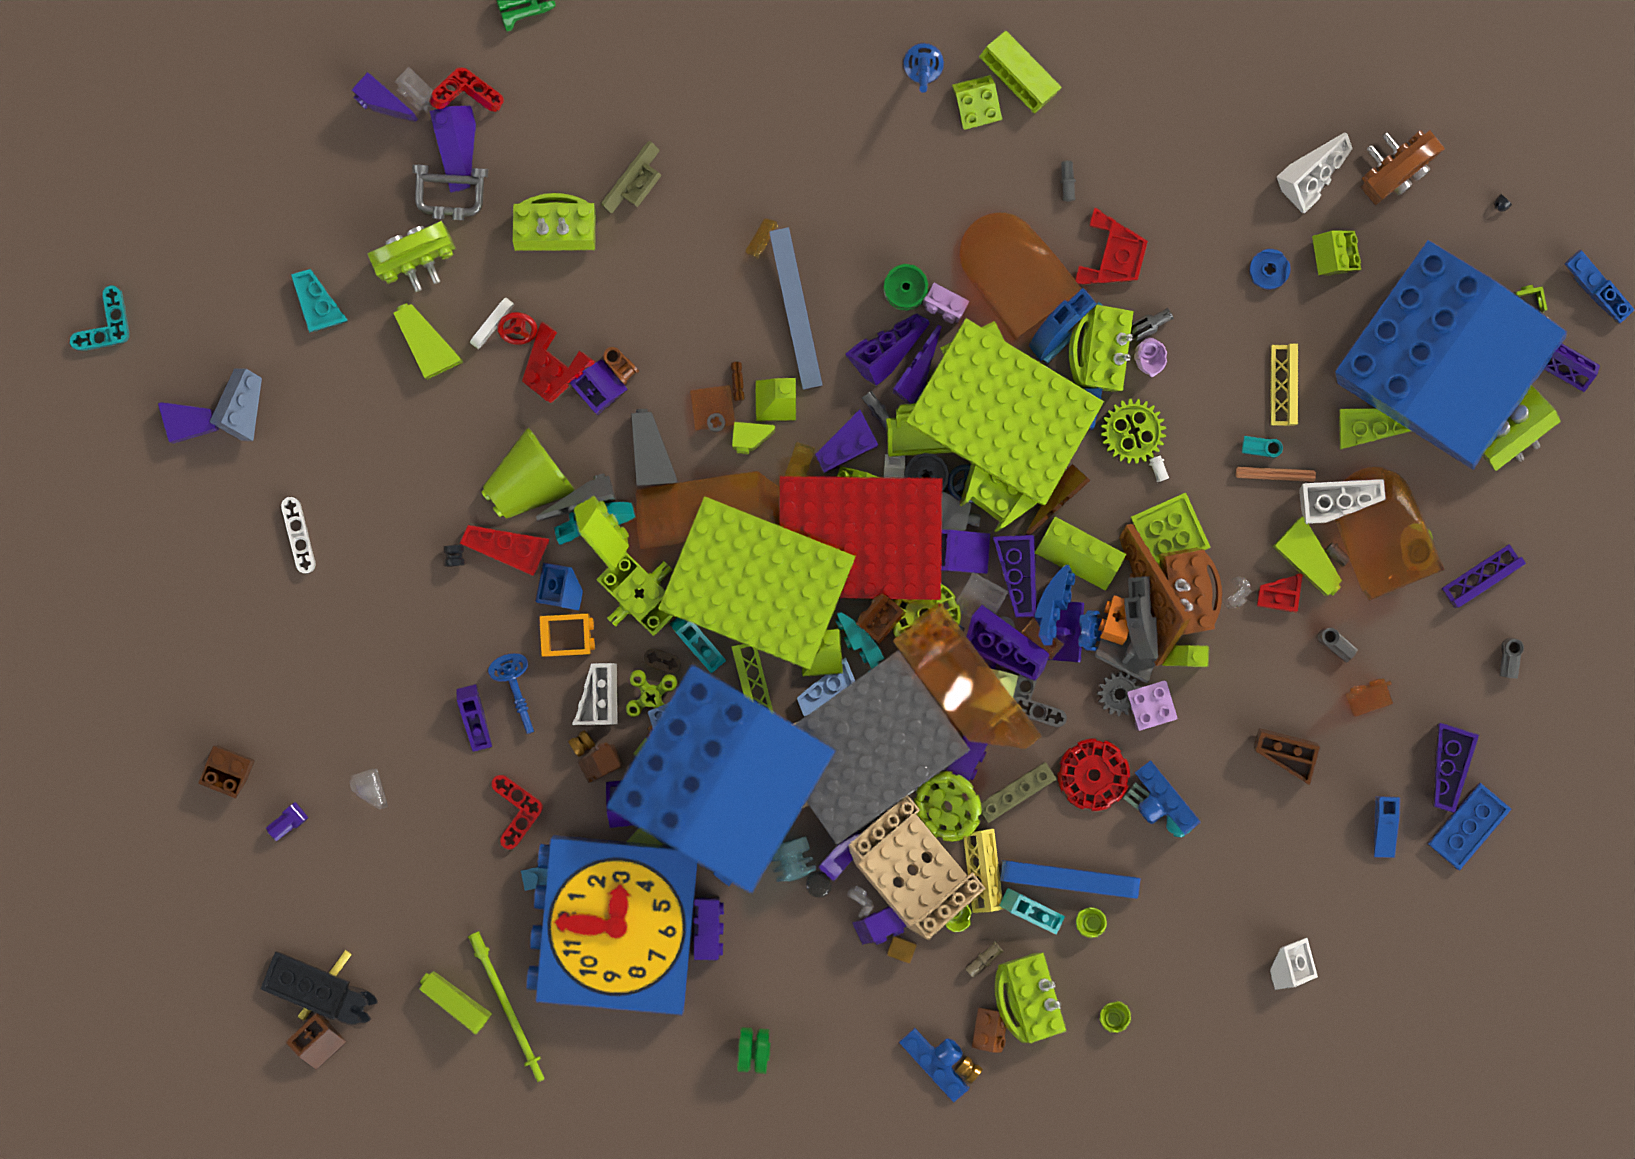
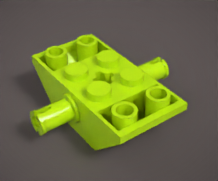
M625 552L615 569L611 571L608 567L596 579L620 602V606L607 617L615 627L628 614H632L655 636L674 617L659 610L666 592L660 586V582L673 570L668 566L662 571L668 565L665 561L652 574H648ZM637 589H638V590L644 589V592H643L644 598L638 597V598L636 599V597H635V596H636V592H635V591H636Z

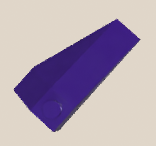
M449 106L430 111L445 174L471 176L476 132L472 106ZM448 183L451 193L469 189L471 185Z
M940 325L935 328L924 344L923 349L914 358L910 368H907L893 389V394L908 404L916 403L924 390L941 331Z

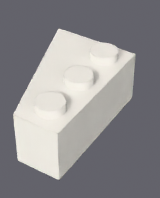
M591 664L582 699L579 702L577 715L572 725L617 724V664Z

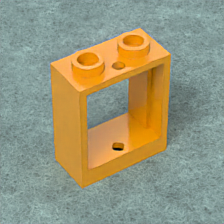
M590 614L540 616L542 657L592 654L591 650H595V640L591 638L590 630H594V620L590 618ZM583 619L585 649L551 651L550 621Z

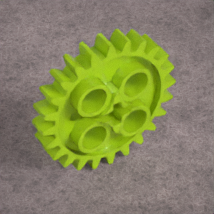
M1129 399L1128 405H1126L1122 400L1120 408L1116 404L1113 406L1115 412L1107 411L1110 418H1103L1107 422V425H1101V428L1105 429L1106 432L1100 435L1107 438L1103 444L1110 445L1106 451L1113 450L1112 457H1115L1117 454L1120 455V462L1124 458H1127V464L1132 459H1134L1135 464H1138L1139 458L1146 462V455L1153 458L1152 451L1157 453L1160 451L1157 445H1164L1160 438L1166 437L1165 434L1161 433L1166 427L1160 426L1164 419L1157 418L1161 412L1154 413V405L1147 408V401L1140 405V399H1137L1135 404H1133L1132 399ZM1137 413L1144 416V422L1141 424L1136 423L1134 420V415ZM1126 415H1129L1133 429H1138L1136 437L1141 448L1137 447L1134 435L1128 432L1131 430V426L1126 419ZM1116 421H1123L1126 426L1125 430H1117L1115 427ZM1143 432L1150 433L1152 437L1150 442L1142 440L1141 435ZM1123 440H1131L1133 443L1132 449H1125L1122 444Z

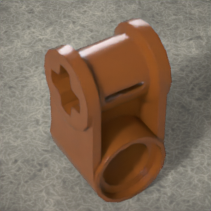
M609 347L605 350L603 356L606 364L624 385L627 384V380L632 375L640 372L619 349ZM612 351L618 353L617 361H608V353Z

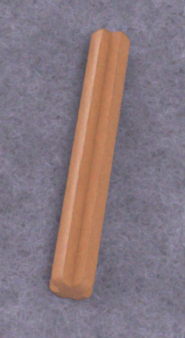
M1237 467L1236 477L1313 482L1316 479V472L1313 470Z

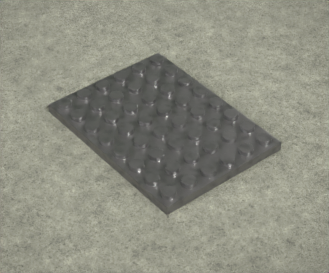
M899 650L794 725L836 751L806 801L836 844L842 842L970 750Z

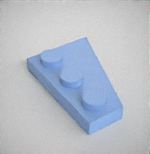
M846 657L842 660L843 674L825 675L797 697L804 718L855 682Z

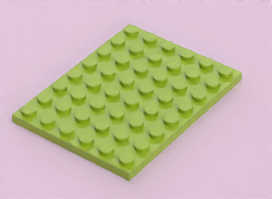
M966 318L905 423L1044 506L1104 401Z
M704 496L659 610L810 670L855 556Z

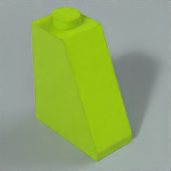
M1176 645L1162 666L1208 667L1209 646Z

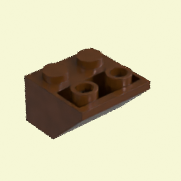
M213 746L198 784L237 798L249 777L255 760L223 747Z
M318 1013L286 1041L288 1046L301 1059L316 1070L347 1042L325 1017Z

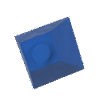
M543 563L535 602L579 611L583 590L571 567Z

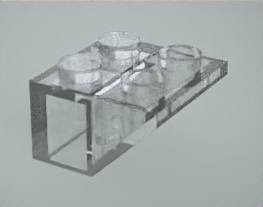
M972 572L956 604L960 606L961 613L969 618H972V615L981 605L996 615L1008 591Z

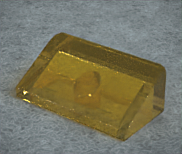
M767 218L763 220L747 247L746 254L755 259L760 258L771 239L769 231L776 230L778 227L776 221Z

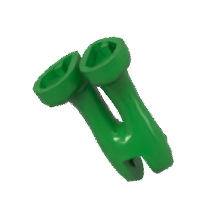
M496 0L506 32L513 30L516 21L545 13L556 7L554 0L541 4L539 0ZM530 3V6L524 7L513 11H507L508 9L514 8L518 5Z

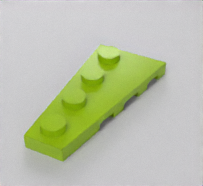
M1339 409L1340 449L1411 431L1378 409Z

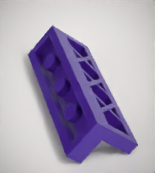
M1561 344L1552 355L1553 362H1548L1545 370L1585 392L1597 376L1600 365ZM1558 365L1568 366L1570 372L1563 373L1559 371ZM1583 375L1588 380L1585 384H1582L1576 380L1575 376Z
M1508 544L1442 587V590L1453 607L1459 608L1526 563L1522 557L1517 556L1511 545ZM1508 550L1514 560L1508 564L1500 563L1501 554ZM1487 563L1496 564L1492 575L1483 574L1484 566ZM1470 574L1479 575L1478 583L1475 586L1466 585ZM1454 585L1462 586L1461 595L1454 599L1448 589Z

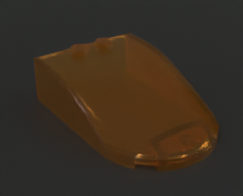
M1008 213L985 215L973 222L962 238L960 262L964 273L1015 341L1019 339L1020 335L1053 312L1064 300L1068 301L1081 290V287L1047 244L1024 220Z
M1383 467L1361 469L1351 474L1344 481L1384 479L1385 500L1334 519L1362 592L1369 601L1445 570L1409 485L1398 473Z

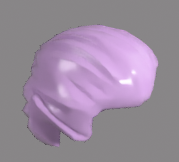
M1154 338L1142 341L1137 345L1134 354L1138 368L1151 377L1160 373L1167 363L1166 347Z

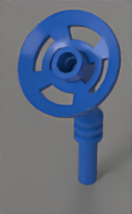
M926 43L917 44L910 48L905 55V72L910 79L919 83L920 92H926L927 84L936 80L943 70V56L933 45ZM926 48L932 51L930 54L926 52L919 53L918 49ZM911 55L913 56L912 69H910L909 67V59ZM935 57H938L939 61L937 70L934 69L936 65ZM916 58H918V65H917V66L915 65V59H916ZM930 59H932V61H933L932 67L929 66V65H930Z
M506 654L490 664L488 673L493 680L509 681L515 698L514 704H517L515 706L518 709L517 713H520L526 734H531L534 732L527 712L529 708L526 707L527 703H524L526 699L522 697L516 679L525 672L528 667V661L521 654Z

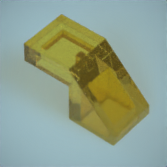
M796 442L785 476H806L815 448Z

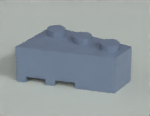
M234 369L210 423L241 441H253L262 378L248 369Z

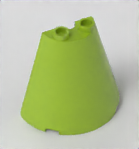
M527 428L484 484V490L481 493L487 501H493L496 505L493 509L499 517L504 515L508 519L562 499L575 491V489L556 466L530 428Z

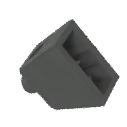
M942 492L943 530L965 531L967 524L979 526L981 515L970 512L971 503L968 502L961 507L959 500L948 493Z

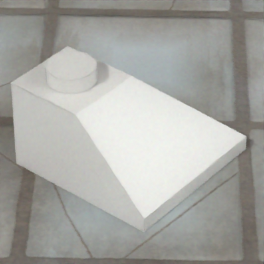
M1307 938L1280 948L1270 969L1275 990L1296 987L1318 977Z

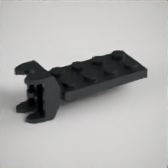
M278 951L274 953L260 988L263 991L329 1019H337L349 1025L369 1022L371 1018L367 1012H364V1006L378 1003L374 994L359 987L349 986L350 981Z

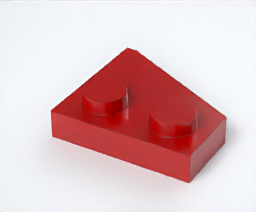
M1299 573L1292 577L1260 585L1257 607L1297 613L1303 574Z

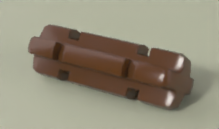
M739 361L731 363L735 401H743L745 399L744 392L742 391L744 389L743 374L741 373L742 364Z

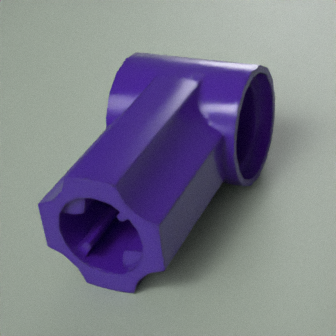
M295 802L285 809L282 815L269 824L266 829L270 836L278 841L293 828L295 829L304 823L309 817Z

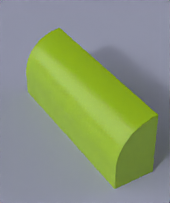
M1007 31L991 42L979 56L1034 114L1062 88Z

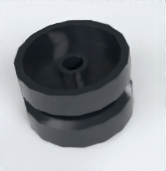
M923 453L909 461L905 468L904 478H922L924 473H928L930 478H942V491L948 483L949 472L947 465L940 457L935 454Z

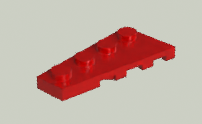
M468 525L460 544L534 576L550 539Z

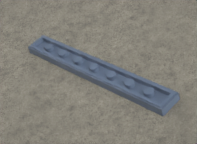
M789 227L769 231L802 388L807 389L821 386L822 380Z

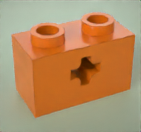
M1114 595L1111 602L1107 601L1104 612L1107 615L1105 619L1101 620L1098 630L1101 631V639L1123 645L1129 632L1124 598Z

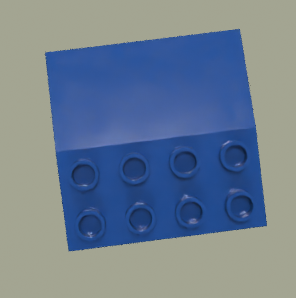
M1427 240L1337 368L1335 374L1338 385L1474 470L1484 451L1493 443L1508 417L1516 410L1527 394L1531 384L1540 376L1555 350L1566 339L1567 331L1498 282Z
M692 665L607 807L738 886L753 893L762 874L770 864L782 840L792 827L804 803L811 795L836 751Z

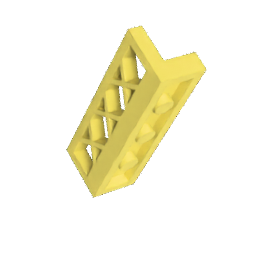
M1298 344L1271 345V426H1295L1298 424ZM1276 350H1287V359L1283 363L1276 358ZM1280 368L1287 373V379L1283 383L1276 378V372ZM1280 388L1287 393V399L1282 403L1276 398V392ZM1280 408L1287 413V421H1276V412Z
M994 829L974 831L970 836L963 837L968 875L973 873L976 877L978 876L985 889L971 901L972 912L1002 910L1004 908L999 906L1003 898ZM970 836H976L977 845L975 848L971 844ZM975 856L979 859L978 867H976L973 863V858ZM980 896L984 899L985 908H979L978 898Z

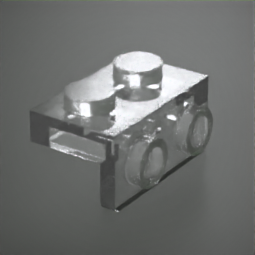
M408 67L395 80L399 86L397 90L405 98L409 96L413 100L411 104L419 112L423 109L427 113L432 108L429 99L433 90Z
M1239 576L1231 580L1238 590L1223 602L1228 609L1233 607L1236 609L1242 606L1247 601L1245 597L1252 592L1249 589L1251 587L1250 583L1244 577L1240 578Z
M857 885L855 888L851 886L847 895L863 905L857 914L858 917L862 918L863 915L867 917L873 908L871 904L872 899L866 896L867 891Z

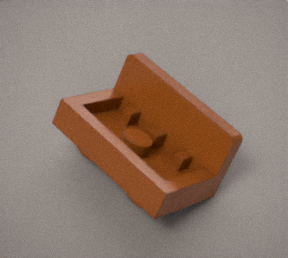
M978 1008L972 1048L993 1053L1002 1052L1006 1043L1005 1033L1007 1027L999 1011Z

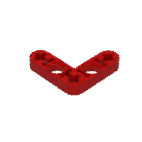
M462 67L457 68L433 90L429 99L430 104L434 108L443 109L464 91L492 112L499 111L504 102L503 96L471 71ZM446 86H453L455 91L448 90ZM473 87H479L483 92H476Z
M498 775L492 780L493 790L520 809L500 839L501 845L505 849L511 850L518 846L542 813L543 804L507 776ZM497 779H505L504 784L507 787H510L511 784L514 785L509 791L508 796L504 794L507 791L505 788H497ZM514 790H520L523 793L521 801L516 802L512 799ZM527 796L530 797L529 803L534 804L536 802L538 804V812L533 811L531 813L529 811L530 807L527 804L524 805V808L521 806ZM519 818H524L527 821V827L524 830H520L516 826ZM512 827L516 832L522 834L520 837L515 835L513 838L514 845L505 844L507 842L505 837H510L513 834V831H510Z

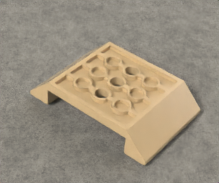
M906 795L848 846L855 865L905 925L928 940L978 896L985 887L973 873L968 876L916 815L920 809ZM922 853L929 854V863H925L922 860ZM908 865L915 867L916 874L914 876L908 873ZM894 878L901 880V888H896L893 885Z

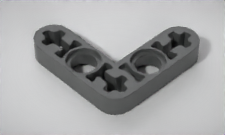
M1019 674L1010 705L1011 711L1017 715L1053 727L1063 726L1067 720L1065 712L1031 700L1037 680L1033 681ZM1028 681L1031 684L1030 691L1022 692L1019 687L1020 683ZM1022 700V704L1028 706V702L1032 703L1029 715L1025 714L1027 711L1025 709L1016 711V707L1013 706L1014 702ZM1036 706H1041L1044 710V714L1040 718H1036L1032 713ZM1047 709L1052 710L1049 713L1052 715H1057V712L1061 713L1062 722L1059 721L1055 724V720L1049 717L1048 722L1044 721L1047 716Z

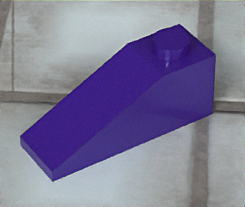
M476 684L456 689L457 703L472 751L492 747Z

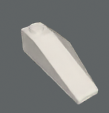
M1344 132L1291 163L1277 176L1281 191L1302 213H1305L1321 197L1320 191L1325 184L1328 185L1332 180L1330 176L1335 169L1340 168L1352 150L1348 134Z
M1384 479L1302 484L1299 490L1301 510L1306 524L1327 523L1385 500Z

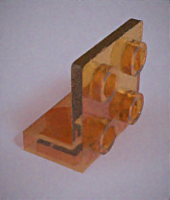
M1379 678L1370 681V686L1358 685L1350 688L1351 692L1347 693L1346 696L1353 716L1356 717L1393 704L1387 687L1392 685L1391 681Z

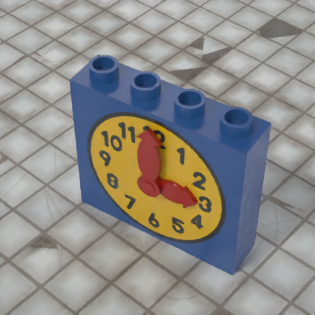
M553 835L550 845L540 844L538 868L548 869L547 885H536L534 909H543L544 919L543 926L533 925L530 945L531 949L541 950L539 966L529 965L527 990L537 991L536 1002L683 1015L698 861L669 845Z

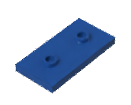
M1479 783L1429 841L1428 845L1460 871L1511 811V808L1482 783Z

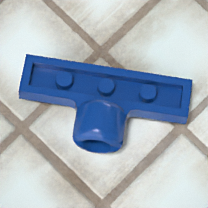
M1151 760L1135 772L1136 776L1150 792L1149 797L1138 804V809L1147 822L1154 824L1163 816L1168 815L1184 835L1201 823Z
M916 1028L900 1040L899 1043L953 1102L969 1090L970 1087L952 1068L961 1059L963 1054L961 1048L954 1040L945 1039L937 1047H933Z

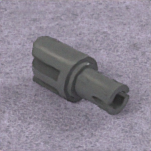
M1169 308L1154 316L1147 314L1132 322L1131 334L1133 337L1137 336L1135 341L1139 342L1158 332L1160 325L1173 320L1174 317L1172 313H1169Z

